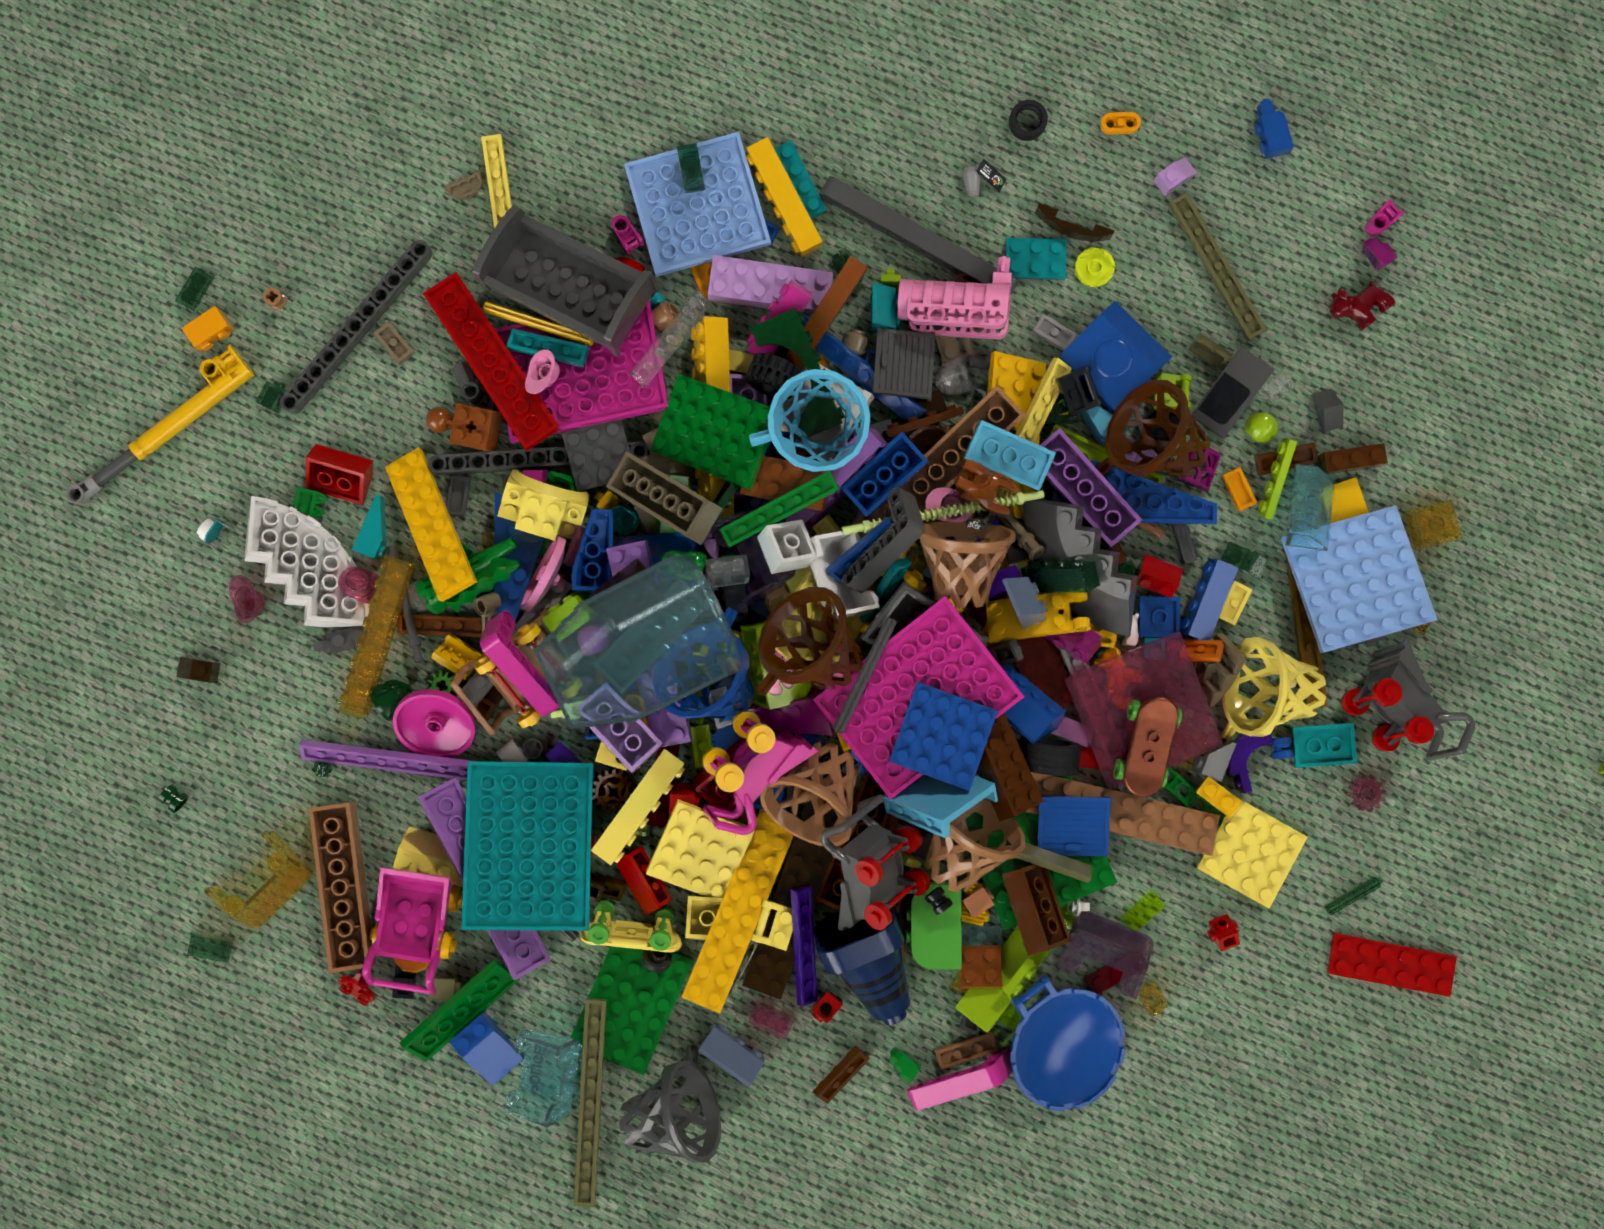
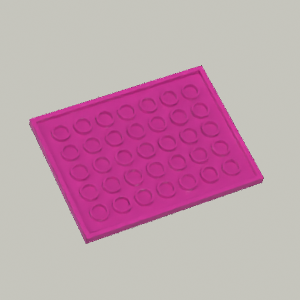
M650 299L619 348L621 353L619 357L612 354L610 349L594 342L592 346H589L590 350L584 367L556 361L560 370L557 380L551 386L537 393L561 428L554 434L665 410L668 406V396ZM546 317V318H543V319H546V320L555 322V321H553V320H551V319H549V318H547V317ZM522 324L495 329L505 346H507L512 329L582 344ZM509 350L527 377L529 364L533 356ZM507 423L511 443L520 442Z
M946 596L888 640L845 731L839 733L890 800L923 775L889 762L917 682L998 710L996 718L1025 697ZM866 658L862 661L861 669L865 663ZM850 671L852 681L848 685H835V690L826 689L813 699L833 726L860 671Z

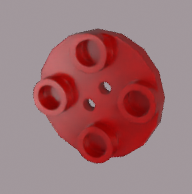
M363 969L353 978L341 975L338 982L341 985L339 990L347 996L353 995L364 1006L374 1001L375 994L368 988L369 985L362 976Z

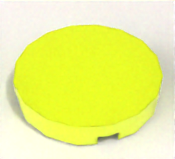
M1090 247L1085 249L1075 262L1077 278L1089 287L1105 285L1114 274V259L1107 250L1102 248Z

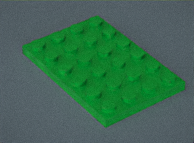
M678 374L668 400V406L665 408L650 451L752 490L769 442L752 447L749 434L768 429L770 407Z
M610 946L588 998L607 999L604 1058L644 1075L694 960L677 952H671L672 963L670 967L664 972L656 973L648 970L643 965L641 960L643 950ZM585 1005L569 1040V1043L583 1048Z

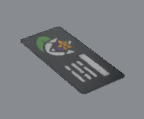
M985 159L982 160L976 170V173L997 192H1000L1007 180Z

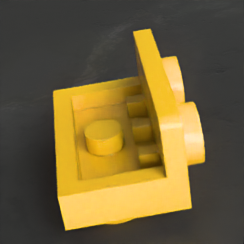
M449 633L444 643L433 652L431 658L456 674L464 664L478 659L482 653L452 633ZM475 668L467 672L463 680H465L475 670Z

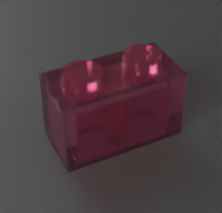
M759 1000L756 1001L748 1019V1023L786 1040L794 1022L793 1016Z

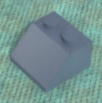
M1029 577L1006 578L1002 580L1023 629L1046 620L1044 613L1047 612L1044 601H1039L1036 596L1040 592L1035 582L1031 583Z

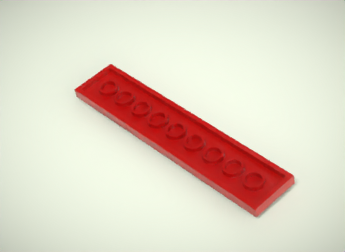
M457 272L425 291L423 295L524 449L526 451L530 450L559 431L561 428L539 395L530 394L526 391L525 381L527 377Z

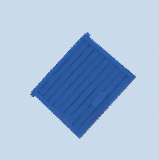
M1042 796L1044 802L1039 804L1037 847L1060 855L1108 856L1110 802H1112V797Z

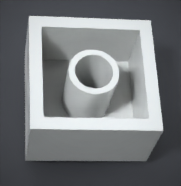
M803 520L767 525L757 536L771 574L806 568L817 557Z

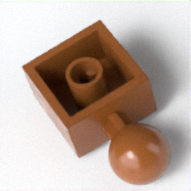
M456 403L454 417L443 407L432 408L427 413L426 423L432 431L442 433L451 428L449 443L484 451H496L502 421L500 411Z

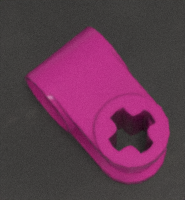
M1390 198L1366 223L1365 231L1370 236H1378L1405 212L1403 210L1400 211ZM1374 222H1377L1380 228L1376 227Z
M618 215L613 218V231L628 256L638 247L645 246L641 236L626 216ZM619 223L627 225L624 230H618L616 226Z

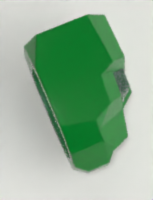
M897 1047L892 1048L890 1051L889 1061L894 1065V1071L902 1079L910 1083L919 1072L921 1065Z

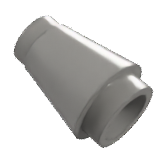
M978 167L963 168L964 173H962L967 197L979 196L981 176L976 173Z

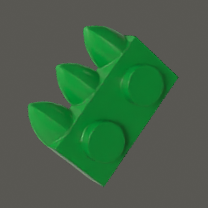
M297 487L292 507L306 516L309 515L316 518L325 513L315 504L325 503L328 499L318 491Z

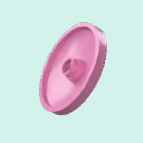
M557 536L555 541L550 544L525 591L520 609L526 612L531 611L543 599L551 586L555 587L560 579L558 572L564 557L566 539Z

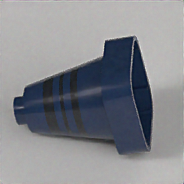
M893 906L889 909L892 914V921L883 930L872 928L865 919L859 921L853 928H846L844 931L838 930L840 912L821 920L814 928V937L817 952L826 972L832 975L839 974L875 1020L884 1021L886 1025H894L901 1022L907 1016L906 1009L910 1005V996L901 952L904 936Z

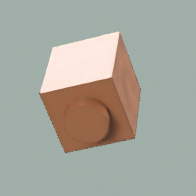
M980 885L963 896L961 902L970 916L975 918L994 905L992 902L994 896L988 887L984 889Z

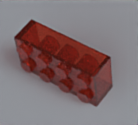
M1033 637L1016 640L1022 649L1024 657L1017 662H1012L1017 672L1043 691L1045 695L1056 702L1062 709L1081 700L1048 639Z

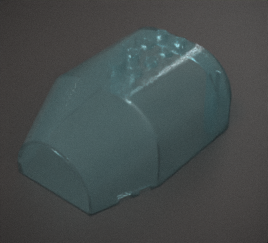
M684 554L670 556L579 603L574 608V611L561 621V624L555 631L551 632L534 650V654L570 729L638 721L739 672L742 667L737 641L709 582L696 563Z

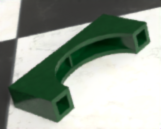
M794 308L750 327L758 347L765 345L786 347L803 361L807 370H821L819 361L822 360L818 350H813L811 342H814L810 330L805 331L803 323L806 320L802 311L798 312ZM812 379L810 380L811 389L819 385V383ZM819 379V380H821V381H823V382L828 381V380H826V379ZM826 386L818 389L823 392H830ZM815 396L808 403L806 409L801 414L799 428L804 431L808 438L843 423L844 413L841 407L837 408L834 398ZM794 433L796 441H801V437Z

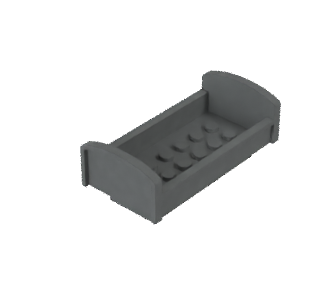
M514 205L505 213L490 234L472 270L473 275L483 289L489 292L493 290L610 349L611 353L618 357L621 354L619 348L654 291L658 292L660 290L653 273L647 270L640 272L524 215L522 209Z

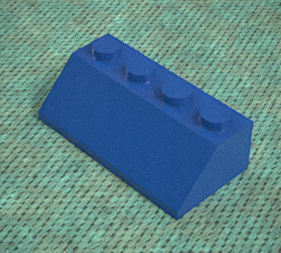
M901 432L846 482L841 489L868 518L888 500L889 492L894 487L901 488L929 461L907 436Z
M1008 663L1000 665L1025 696L1004 712L1009 724L1033 744L1057 730L1066 711L1028 681L1027 678L1017 672Z

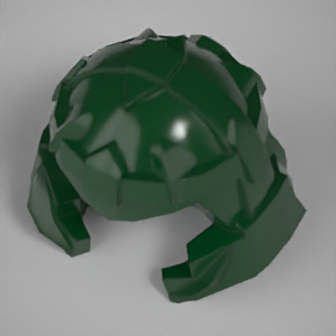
M396 679L388 680L383 684L373 686L370 698L379 713L387 721H393V715L398 703L406 695L412 693L413 689L403 681Z

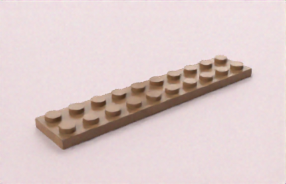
M1031 772L1041 796L1112 797L1109 818V832L1213 856L1220 815L1052 775ZM1039 805L1025 812L1038 815Z

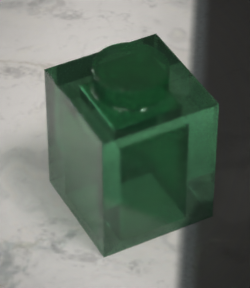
M266 381L256 403L280 414L282 410L280 398L286 392V386L277 381H274V383Z

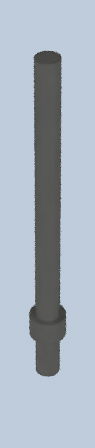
M389 546L387 549L409 635V648H412L415 663L423 662L420 649L422 645L421 640L417 636L396 547Z

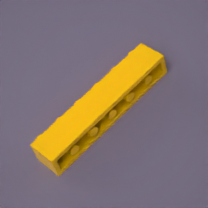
M766 137L747 147L746 158L750 167L754 166L756 170L754 175L758 183H763L765 187L763 192L768 202L772 200L775 206L772 208L776 218H781L784 223L781 225L786 236L790 235L793 241L791 246L794 252H799L802 258L823 247V241L769 138Z

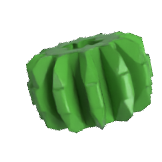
M442 669L438 672L439 676L436 673L431 674L434 681L427 680L428 684H432V687L427 689L440 690L456 696L454 694L455 691L450 686L456 674L451 676L452 672L450 670L444 673ZM445 683V685L448 686V689L443 690V688L440 687V684Z

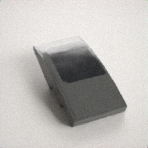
M1241 346L1191 414L1192 417L1224 439L1272 374L1274 368Z

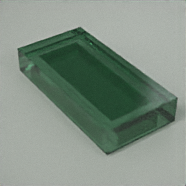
M193 934L190 938L187 955L228 963L233 942Z

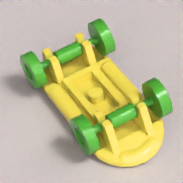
M600 901L595 906V919L589 924V931L580 932V939L590 945L665 953L676 952L682 946L680 935L672 929L675 913L669 907L657 909L654 916L656 925H652L651 923L622 920L611 921L615 913L614 905L609 901Z

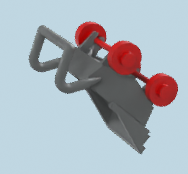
M1405 640L1373 653L1374 659L1367 664L1370 675L1365 681L1363 688L1348 690L1341 699L1344 711L1353 716L1364 714L1369 709L1370 703H1372L1377 715L1390 724L1379 726L1373 731V745L1379 751L1389 752L1395 750L1399 746L1401 738L1405 736L1413 744H1424L1433 738L1426 754L1427 760L1432 761L1464 754L1475 731V721L1471 715L1464 712L1446 713L1430 693L1433 690L1424 678L1409 641ZM1447 721H1464L1466 729L1458 747L1438 751L1444 737V730L1441 724Z
M876 795L860 801L857 804L855 814L843 823L827 828L821 833L820 840L824 848L841 861L845 880L840 884L842 896L838 930L844 931L846 928H853L862 919H865L872 928L883 930L892 921V914L889 909L906 894L920 896L930 888L928 875L919 868H911L903 875L904 860L900 851L907 853L915 852L922 845L920 832L914 826L905 824L894 835L891 831L881 827L868 815L870 811L884 801L883 795ZM860 819L869 826L842 849H838L829 840V837L847 831Z

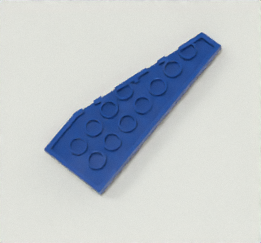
M1090 461L1095 467L1100 464L1097 461ZM1114 467L1103 475L1142 519L1140 523L1217 524V503L1163 486L1160 483L1143 477L1125 473ZM1052 487V501L1067 503Z

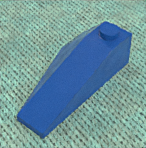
M592 509L571 570L572 591L590 594L613 577L606 550L613 547V510Z

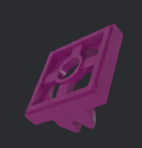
M1211 448L1203 449L1206 457L1204 469L1200 471L1199 467H1195L1196 473L1194 478L1192 475L1186 477L1179 476V482L1209 492L1221 457L1220 453ZM1195 451L1188 453L1189 460L1196 459L1194 458Z

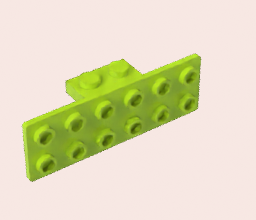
M1017 926L1001 947L1002 988L968 989L955 1008L988 1033L1012 1003L1011 1000L1016 996L1018 997L1023 992L1025 984L1036 975L1037 969L1052 949L1028 956Z

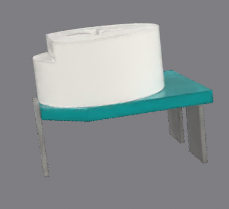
M207 519L199 526L197 534H199V538L205 544L217 550L210 543L215 540L224 526L232 528L226 525L224 521L216 519L214 522L211 519Z

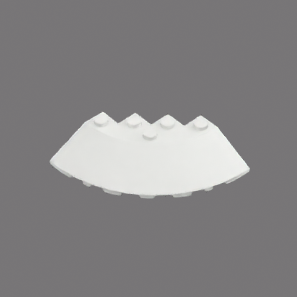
M251 496L244 561L266 563L264 583L285 585L284 604L305 606L304 626H369V606L364 583L360 578L356 564L341 546L338 539L334 535L332 536L314 518L302 514L296 508L287 507L271 499Z

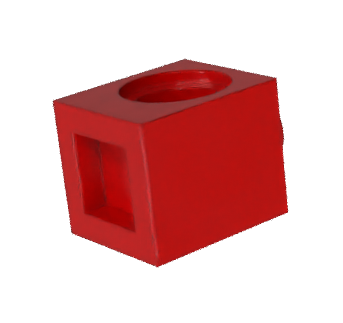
M826 989L811 1007L813 1011L812 1016L820 1023L824 1021L827 1024L843 1006V1002L829 989ZM829 1003L832 1008L829 1012H822L820 1010L821 1004Z

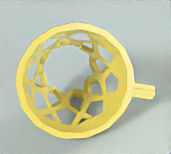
M1263 637L1246 638L1236 646L1247 656L1246 658H1262L1266 668L1254 672L1244 662L1241 669L1246 675L1240 678L1239 672L1233 684L1222 697L1224 713L1229 721L1221 734L1222 738L1230 741L1236 731L1248 736L1264 737L1270 735L1275 726L1290 720L1313 717L1318 714L1314 709L1324 705L1326 696L1318 690L1326 685L1325 677L1317 672L1319 668L1294 659ZM1264 647L1268 648L1274 656L1270 655ZM1255 649L1259 652V654H1249ZM1307 673L1317 682L1312 684L1303 674ZM1276 674L1280 676L1279 685L1273 686L1263 677ZM1252 680L1260 690L1250 699L1238 693L1239 684ZM1298 683L1300 688L1297 691V693L1294 694L1291 688L1296 687V684ZM1312 694L1317 700L1306 705L1303 700ZM1273 696L1278 698L1274 707L1263 704V702ZM1253 707L1265 711L1261 719H1248L1245 713Z

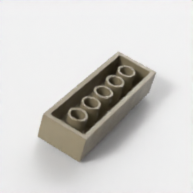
M629 452L625 453L606 486L702 545L723 509Z

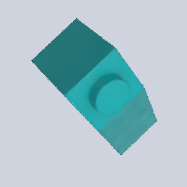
M376 494L352 550L379 561L380 557L383 558L387 551L385 500L384 497Z

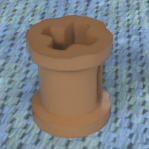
M271 287L263 293L264 301L273 309L279 310L286 305V297L278 289Z

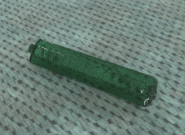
M1372 877L1327 903L1324 908L1329 915H1333L1380 888L1381 883L1377 877Z

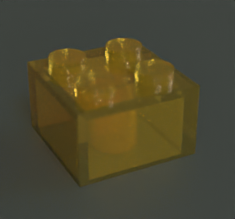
M1452 499L1405 512L1415 551L1463 539Z

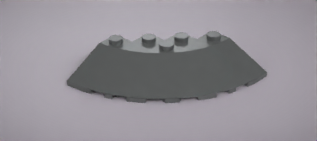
M1042 499L1026 501L1023 504L1024 529L1028 533H1032L1037 543L1045 548L1044 554L1037 560H1034V563L1050 590L1054 593L1069 591L1077 587L1086 588L1088 600L1070 603V610L1079 617L1090 618V623L1098 628L1130 637L1138 576L1117 573L1120 552L1100 549L1102 529L1082 526L1083 505Z

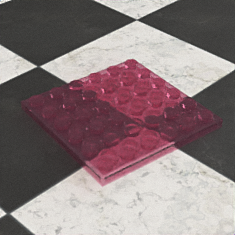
M1179 631L1064 677L1107 789L1114 790L1125 785L1123 779H1114L1113 770L1118 758L1126 760L1135 724V721L1127 719V709L1132 699L1138 700L1141 706L1149 698L1156 696L1165 697L1173 701L1177 708H1181L1182 719L1180 726L1175 731L1167 768L1223 746L1217 726Z

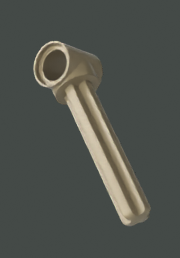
M496 592L487 593L476 598L473 602L476 613L482 616V635L487 622L497 614V609L501 607V599Z

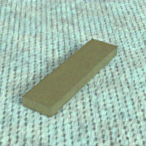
M1025 843L1026 846L1023 852L1015 857L1089 883L1092 878L1091 865Z

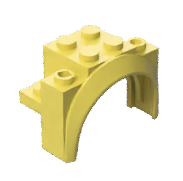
M512 469L497 516L516 522L515 529L553 541H555L556 535L576 541L587 509L590 493L586 490L584 492H576L549 485L520 473L519 469Z

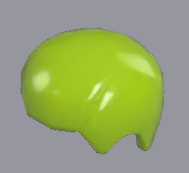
M1256 412L1250 415L1245 422V432L1249 434L1253 441L1267 443L1273 440L1278 433V423L1269 413Z

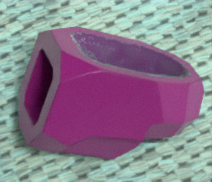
M1369 238L1363 243L1362 249L1364 254L1378 271L1398 258L1390 245L1381 242L1379 239Z

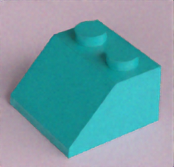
M878 283L872 284L871 332H877V328L896 330V327L900 326V320L898 315H896V307H898L896 288Z

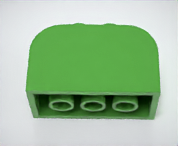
M930 882V888L923 895L916 896L911 894L909 897V907H905V920L909 922V928H905L906 943H909V948L915 961L926 969L962 970L961 890L958 892L948 890L949 882H941L939 884ZM941 886L945 891L944 895L951 899L953 905L941 914L936 915L933 911V906L928 904L924 897Z

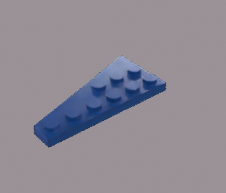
M495 492L494 545L513 537L519 547L513 550L505 559L516 560L520 564L510 574L509 580L498 581L494 584V592L501 599V607L497 609L495 616L506 610L516 620L544 538L515 529L516 522L498 517L503 495Z

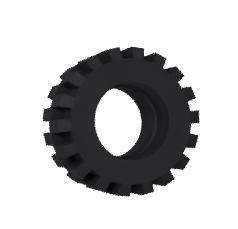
M756 353L746 373L745 380L755 390L774 397L788 379L800 374L801 371L782 357L769 353Z

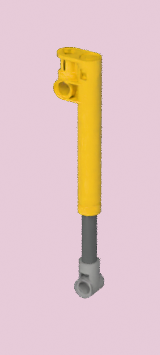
M229 344L227 346L228 350L220 356L216 355L212 359L204 360L200 365V372L209 384L140 435L136 441L134 440L128 444L129 449L95 475L90 474L77 485L69 486L65 491L66 500L80 506L86 505L91 497L103 489L105 483L137 459L141 461L145 459L148 454L153 453L255 376L236 349ZM215 366V372L209 374L210 368ZM80 491L81 496L76 500V493Z

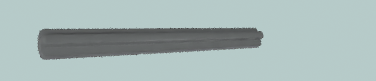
M890 617L885 619L834 724L833 729L836 732L843 733L897 624L896 620Z

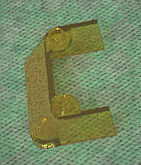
M275 831L265 832L261 835L275 849L268 858V867L274 875L246 902L237 895L228 896L218 885L204 890L226 915L253 929L263 926L310 881L312 876L310 868Z

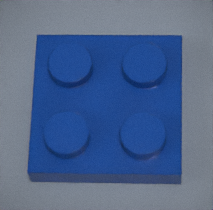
M1139 596V637L1180 638V597Z

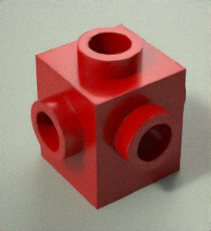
M1228 914L1208 921L1210 928L1207 931L1211 942H1216L1221 952L1240 945L1238 925L1235 920L1231 921Z

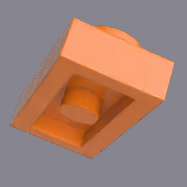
M1182 640L1179 658L1181 661L1221 662L1225 645L1223 640Z

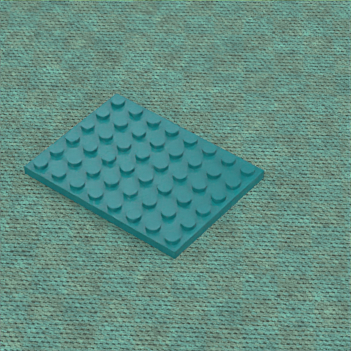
M468 761L462 930L589 931L593 763Z

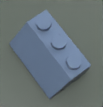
M714 1023L700 1043L698 1051L743 1084L750 1087L764 1064L763 1053L754 1047L751 1050L745 1045L746 1041L739 1036L733 1037L729 1034L730 1030L727 1027Z

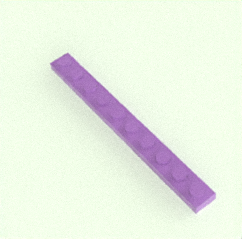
M301 740L299 745L302 760L446 778L456 777L462 780H467L468 761H470Z

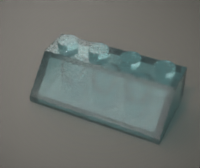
M1296 464L1292 478L1286 546L1328 550L1334 479L1317 466Z

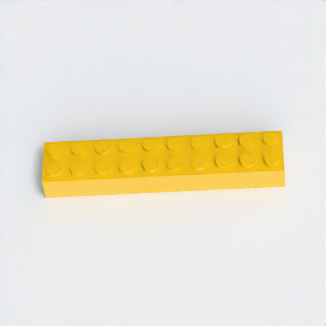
M704 316L691 330V340L694 341V348H692L691 358L694 360L692 379L730 392L728 318ZM695 469V478L698 479L699 486L696 488V493L713 502L726 480ZM734 494L730 506L724 508L721 513L723 516L719 523L716 524L717 526L724 525L735 519Z

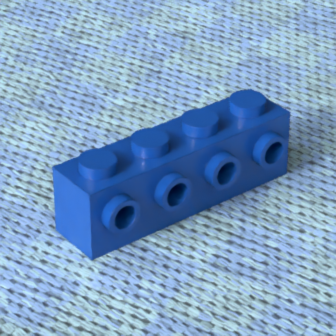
M1208 559L1203 566L1201 579L1196 584L1194 597L1188 604L1186 617L1181 622V635L1193 640H1211L1239 568L1219 559Z

